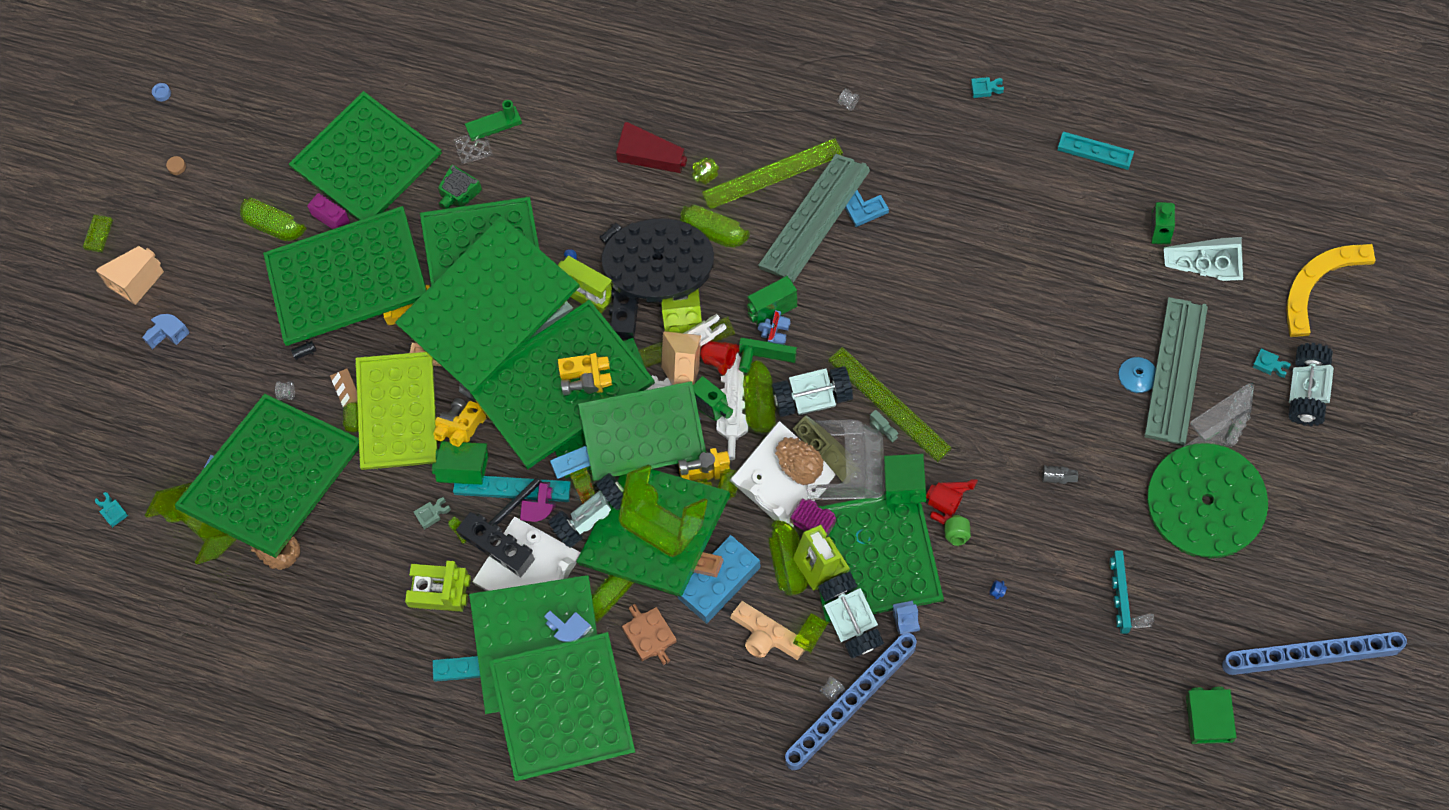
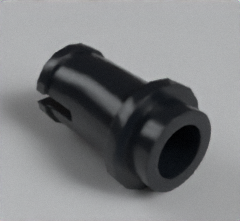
M616 222L611 224V227L599 236L605 245L614 234L622 229Z
M306 341V344L291 349L295 360L308 354L313 355L317 351L313 341Z

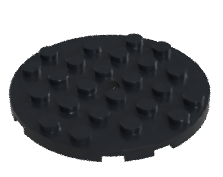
M648 219L631 223L610 238L602 253L604 276L612 280L611 286L629 298L646 299V302H662V299L672 297L675 300L691 294L707 281L714 266V251L707 236L691 224L673 219Z

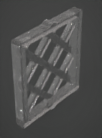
M469 134L453 139L462 165L493 156L487 136H485V142L481 141L480 138L476 139L473 146L468 144L470 140ZM478 142L483 144L481 149L475 147ZM458 143L463 144L461 149L458 148ZM466 146L471 148L469 152L463 151ZM485 146H488L489 152L483 150ZM473 149L479 151L476 156L471 154ZM461 153L466 154L465 159L461 158Z

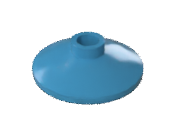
M1133 357L1121 365L1119 380L1127 390L1134 393H1144L1153 388L1156 368L1147 359ZM1136 370L1141 371L1142 374H1137Z

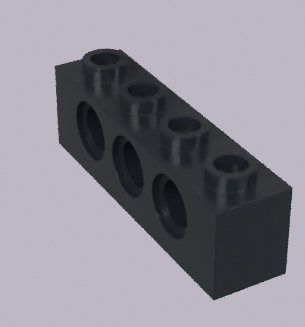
M612 287L611 296L614 299V303L610 304L612 321H608V323L622 340L635 339L639 298H629ZM623 300H627V301H628V302L625 303V304L620 303V302L623 301ZM621 317H626L623 321L618 320Z
M470 511L456 529L459 536L521 578L535 560L532 554L533 550L525 544L523 546L518 544L517 539L512 535L508 534L506 536L503 534L502 529L496 524H488L486 522L487 519L481 514L475 515ZM481 530H486L483 535L478 536ZM495 541H501L499 545L493 546V543ZM516 551L515 555L508 556L509 552Z

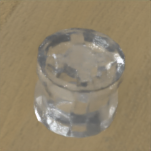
M845 88L840 94L837 103L841 106H846V109L851 111L856 106L859 95L853 94L848 88Z
M288 381L287 383L276 382L275 393L277 400H282L283 398L294 399L295 386L293 381Z
M829 676L827 683L821 686L819 690L826 698L835 702L838 694L843 693L845 688L839 681Z

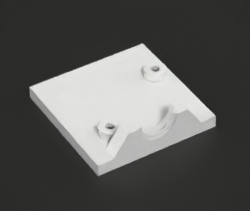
M779 421L732 476L730 481L789 532L794 527L790 523V517L801 499L815 501L836 474L824 461L822 475L813 484L801 485L793 481L791 477H788L781 470L779 459L775 455L776 447L784 437H793L794 439L798 437ZM757 475L761 476L760 480L757 479ZM812 485L815 486V490L811 489Z
M514 517L503 534L506 536L510 534L517 539V543L521 546L525 544L533 550L534 562L520 578L491 557H488L473 580V584L485 591L567 579L576 565L581 552L572 547H567L561 541ZM536 535V538L532 539L531 536ZM516 551L509 552L508 556L515 555Z

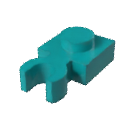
M989 77L971 79L973 98L990 97L992 92L997 94L1003 93L1004 87H997V85H1002L1003 79L997 78L990 82Z
M1261 349L1253 368L1271 375L1272 371H1275L1279 377L1285 378L1287 372L1282 371L1281 368L1289 369L1291 364L1286 361L1279 362L1277 361L1279 356Z
M104 492L106 500L100 502L96 498L95 502L99 507L103 508L99 512L113 528L128 515L116 500L112 501L109 494Z

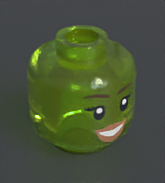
M703 157L692 166L694 172L691 175L697 183L701 181L703 184H708L718 176L719 167L712 158Z

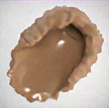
M784 437L778 443L775 455L779 459L781 470L788 477H791L793 481L801 485L813 484L822 475L824 461L819 451H816L812 445H808L807 442L805 443L800 441L799 438L794 439L793 437Z
M292 536L276 558L252 547L251 551L255 552L259 560H263L265 565H269L272 569L282 570L289 568L300 555V544Z

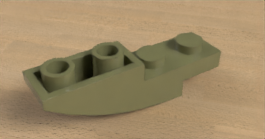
M807 415L793 428L803 442H807L808 445H812L816 451H819L822 459L846 486L861 473L860 469L850 459L852 456L831 434Z

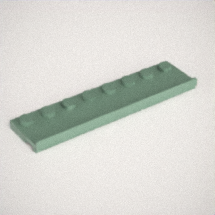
M835 154L758 266L761 270L782 278L788 276L791 282L795 281L868 175L870 169L866 163L860 164L855 162L854 159Z
M1168 297L1145 438L1183 446L1186 444L1208 308L1207 304L1197 305L1192 304L1191 301Z

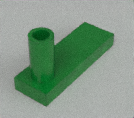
M505 100L502 103V111L465 123L471 142L522 124L516 106H513V102Z
M741 337L739 350L742 356L738 369L744 373L749 372L753 356L795 363L797 347Z

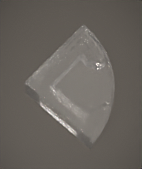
M1154 613L1133 618L1131 620V627H1151L1154 622Z

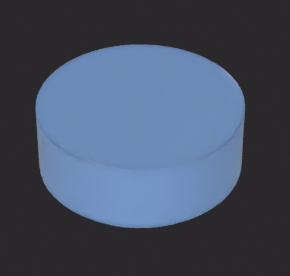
M159 83L152 88V95L157 101H166L171 96V90L167 84Z

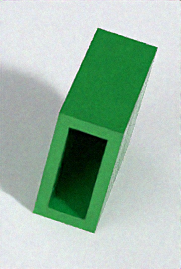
M786 276L748 296L747 308L749 312L747 314L752 323L755 322L758 326L760 323H765V319L773 320L775 310L781 311V315L797 307V289L789 277Z
M441 441L440 448L436 449V463L433 462L432 474H435L436 482L482 485L489 458L487 444L463 442L457 447L450 442Z
M924 455L884 456L887 504L926 502Z
M1201 687L1192 688L1186 695L1191 744L1233 743L1237 737L1231 689H1224V687H1214L1212 690H1204Z

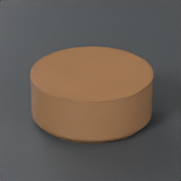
M179 156L171 157L167 161V169L173 175H179L186 169L184 160Z

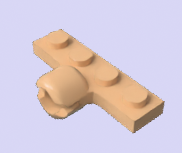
M743 601L731 614L732 620L752 632L746 640L745 647L756 658L765 657L771 648L776 647L798 660L809 645L808 641Z

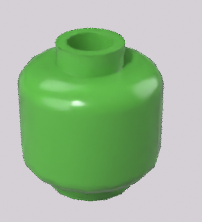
M954 515L946 520L944 525L946 540L956 546L965 544L971 537L969 520L960 515Z

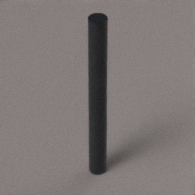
M536 477L488 524L498 525L542 481Z

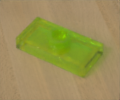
M93 215L83 244L85 250L103 251L113 222L111 217Z
M811 613L793 644L811 653L829 622Z

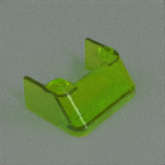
M648 464L627 473L619 521L631 533L668 556L675 557L683 552L702 528L708 500L704 498L685 506L682 518L676 516L657 504V490L648 483L651 466Z
M193 482L156 491L144 516L149 518L161 514L166 521L171 523L183 521L204 541L195 560L196 564L220 557L237 540L175 508L176 502Z

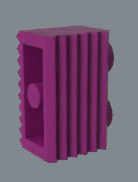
M320 193L307 206L313 217L332 229L350 223L346 210H343L334 202L332 203V201H329Z
M802 498L790 517V523L804 531L821 525L827 533V538L836 524V517L831 510L826 508L822 510L814 501Z

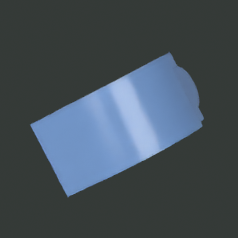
M161 314L151 319L155 326L148 329L142 338L153 349L165 337L177 345L190 332L177 317L170 314Z
M913 601L894 604L893 616L899 635L920 631L916 604L914 605Z
M551 611L544 616L548 620L546 624L553 631L559 630L554 637L564 643L583 638L592 628L576 612L565 624Z

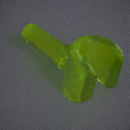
M454 516L449 521V527L457 534L461 543L464 544L466 540L461 538L456 531L461 522Z

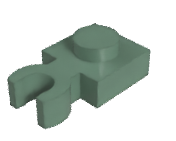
M877 410L870 414L871 427L875 431L885 434L893 443L898 438L897 435L899 433L889 425V422Z
M444 497L438 499L434 506L429 502L414 511L423 529L441 520L439 514L450 512L451 508L449 505L445 508L441 507L446 502Z

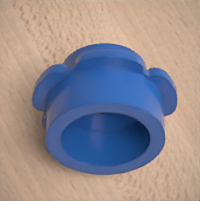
M994 581L990 595L994 596L995 599L1005 595L1007 587L1004 586V581Z

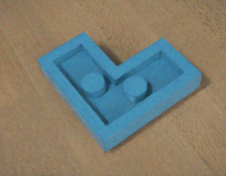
M858 190L845 207L855 227L889 213V209L881 195L864 202Z

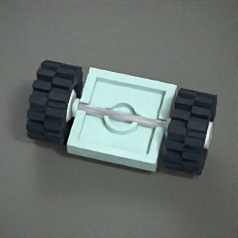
M1305 343V345L1301 344L1297 347L1295 363L1298 367L1293 368L1288 415L1289 420L1296 422V424L1302 423L1304 426L1306 424H1309V426L1315 424L1317 426L1325 421V403H1330L1334 370L1331 366L1333 351L1326 345H1315V343L1310 345Z
M846 367L830 369L831 383L827 369L789 377L790 385L787 380L772 383L774 400L779 416L795 414V405L799 416L836 407L835 399L837 403L853 400V391Z
M610 473L596 482L600 491L571 513L572 520L562 510L548 520L551 528L554 529L553 531L567 547L571 548L583 539L581 533L590 530L595 522L599 519H604L609 514V511H611L609 503L616 510H620L630 502V497Z
M847 572L818 586L825 602L838 597V599L824 606L841 642L857 636L845 643L851 659L874 650L883 645L884 642L878 629L864 634L865 631L878 626V623L861 588L847 595L845 594L857 587L851 572Z

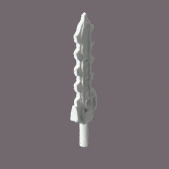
M738 353L732 368L727 369L726 374L721 376V382L725 383V388L721 389V391L725 393L728 406L733 409V414L728 419L722 416L717 420L716 427L717 433L728 440L729 460H735L736 440L748 433V418H746L745 414H742V410L746 409V402L743 401V397L747 396V389L743 388V384L747 383V376L743 375V372L738 369L741 360Z

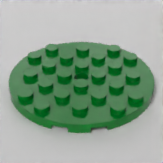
M1208 443L1193 444L1172 452L1158 465L1148 486V511L1156 530L1168 543L1170 542L1177 547L1179 551L1194 557L1222 558L1241 551L1255 539L1266 520L1268 496L1262 477L1244 456L1221 445ZM1209 496L1213 499V503L1211 505L1204 504L1202 497Z

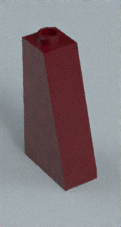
M629 122L624 123L616 151L618 162L681 173L682 167H686L687 156H685L684 148Z

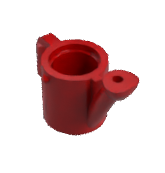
M711 340L702 346L700 356L704 364L715 366L718 368L719 373L724 376L727 369L732 368L735 363L736 355L740 351L739 345Z
M978 480L938 482L936 486L932 484L926 495V499L929 500L928 505L945 513V516L933 511L930 518L945 524L946 520L955 514L962 500L963 493L970 489L974 490Z

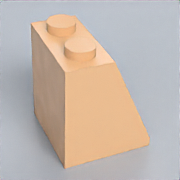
M140 246L96 270L108 288L135 305L164 271L160 267L161 263L155 258L156 255L150 249L146 248L144 250Z
M663 332L661 368L672 385L691 381L693 385L695 384L700 367L701 335Z

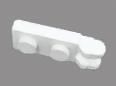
M716 314L683 334L701 335L702 346L714 339L716 335L723 332L727 327L725 324H721L713 330L710 329L709 326L716 323L720 318Z

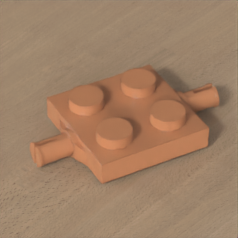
M636 604L633 607L630 606L629 610L634 618L623 625L622 630L641 661L658 655L663 665L669 663L670 659L664 651L676 643L677 639L657 607L641 614Z

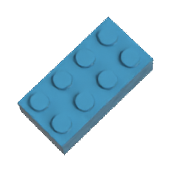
M731 535L713 553V555L722 556L724 560L717 578L694 573L682 597L677 596L682 603L706 624L761 568L760 560Z

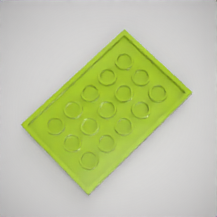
M427 352L356 358L361 470L436 463V449H438L437 440L434 439L436 407L433 358Z

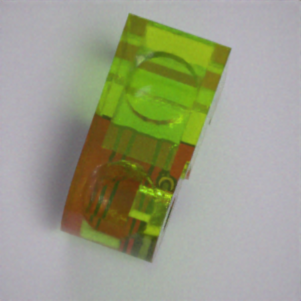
M585 467L570 473L583 504L596 494L588 470Z

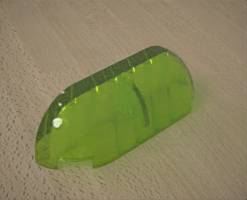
M249 197L248 200L244 198L241 203L240 215L244 223L280 240H295L303 235L307 229L304 224L300 225L293 221L294 217L254 198Z
M684 206L681 211L680 221L691 224V226L703 232L710 241L725 247H738L744 244L750 236L748 230L744 231L739 227V222L700 206Z
M756 360L751 363L752 367L748 374L744 375L743 380L746 422L754 431L768 433L775 426L773 382L767 367L762 362Z
M775 520L772 524L774 529L772 537H769V546L778 587L787 596L798 595L808 585L807 580L793 559L800 543L799 536L790 524Z
M610 575L592 594L595 621L597 623L635 582Z

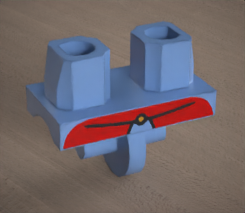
M775 310L772 325L770 324V319H765V323L758 325V330L762 332L761 337L767 338V334H769L768 342L785 345L786 334L778 333V329L788 331L790 318L781 316V311Z

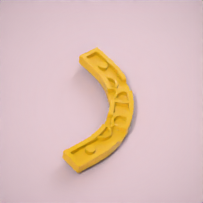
M1373 244L1350 245L1331 249L1316 256L1302 268L1291 286L1287 299L1286 312L1290 337L1309 336L1311 333L1307 306L1308 298L1314 285L1329 271L1345 266L1374 264Z

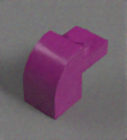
M550 482L540 483L538 500H522L520 520L537 522L545 519L553 512L556 503L548 502L549 499H552L553 494Z

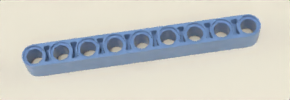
M1391 632L1234 651L1226 656L1222 663V668L1227 674L1236 675L1393 656L1403 650L1407 644V639L1402 633ZM1391 640L1396 641L1399 647L1393 646ZM1371 643L1377 644L1379 650L1373 649ZM1350 645L1356 646L1359 652H1354ZM1330 648H1335L1338 651V655L1333 654ZM1310 650L1316 651L1318 657L1312 656ZM1289 653H1295L1298 659L1291 658ZM1269 655L1276 656L1278 662H1273ZM1249 657L1255 658L1258 664H1252L1249 661ZM1229 660L1236 661L1238 666H1231Z
M910 633L902 634L788 749L785 755V762L789 769L799 770L914 653L916 648V638ZM909 641L912 647L905 648L902 646V643ZM895 655L899 660L891 662L888 660V657ZM881 669L885 674L879 677L874 674V671ZM867 683L871 688L864 691L860 688V685ZM852 697L857 702L854 705H849L846 700ZM840 712L843 717L837 720L832 717V714ZM820 726H825L829 731L826 734H821L817 729ZM808 740L815 744L809 749L803 745ZM792 755H797L800 757V761L792 763L789 761V758Z

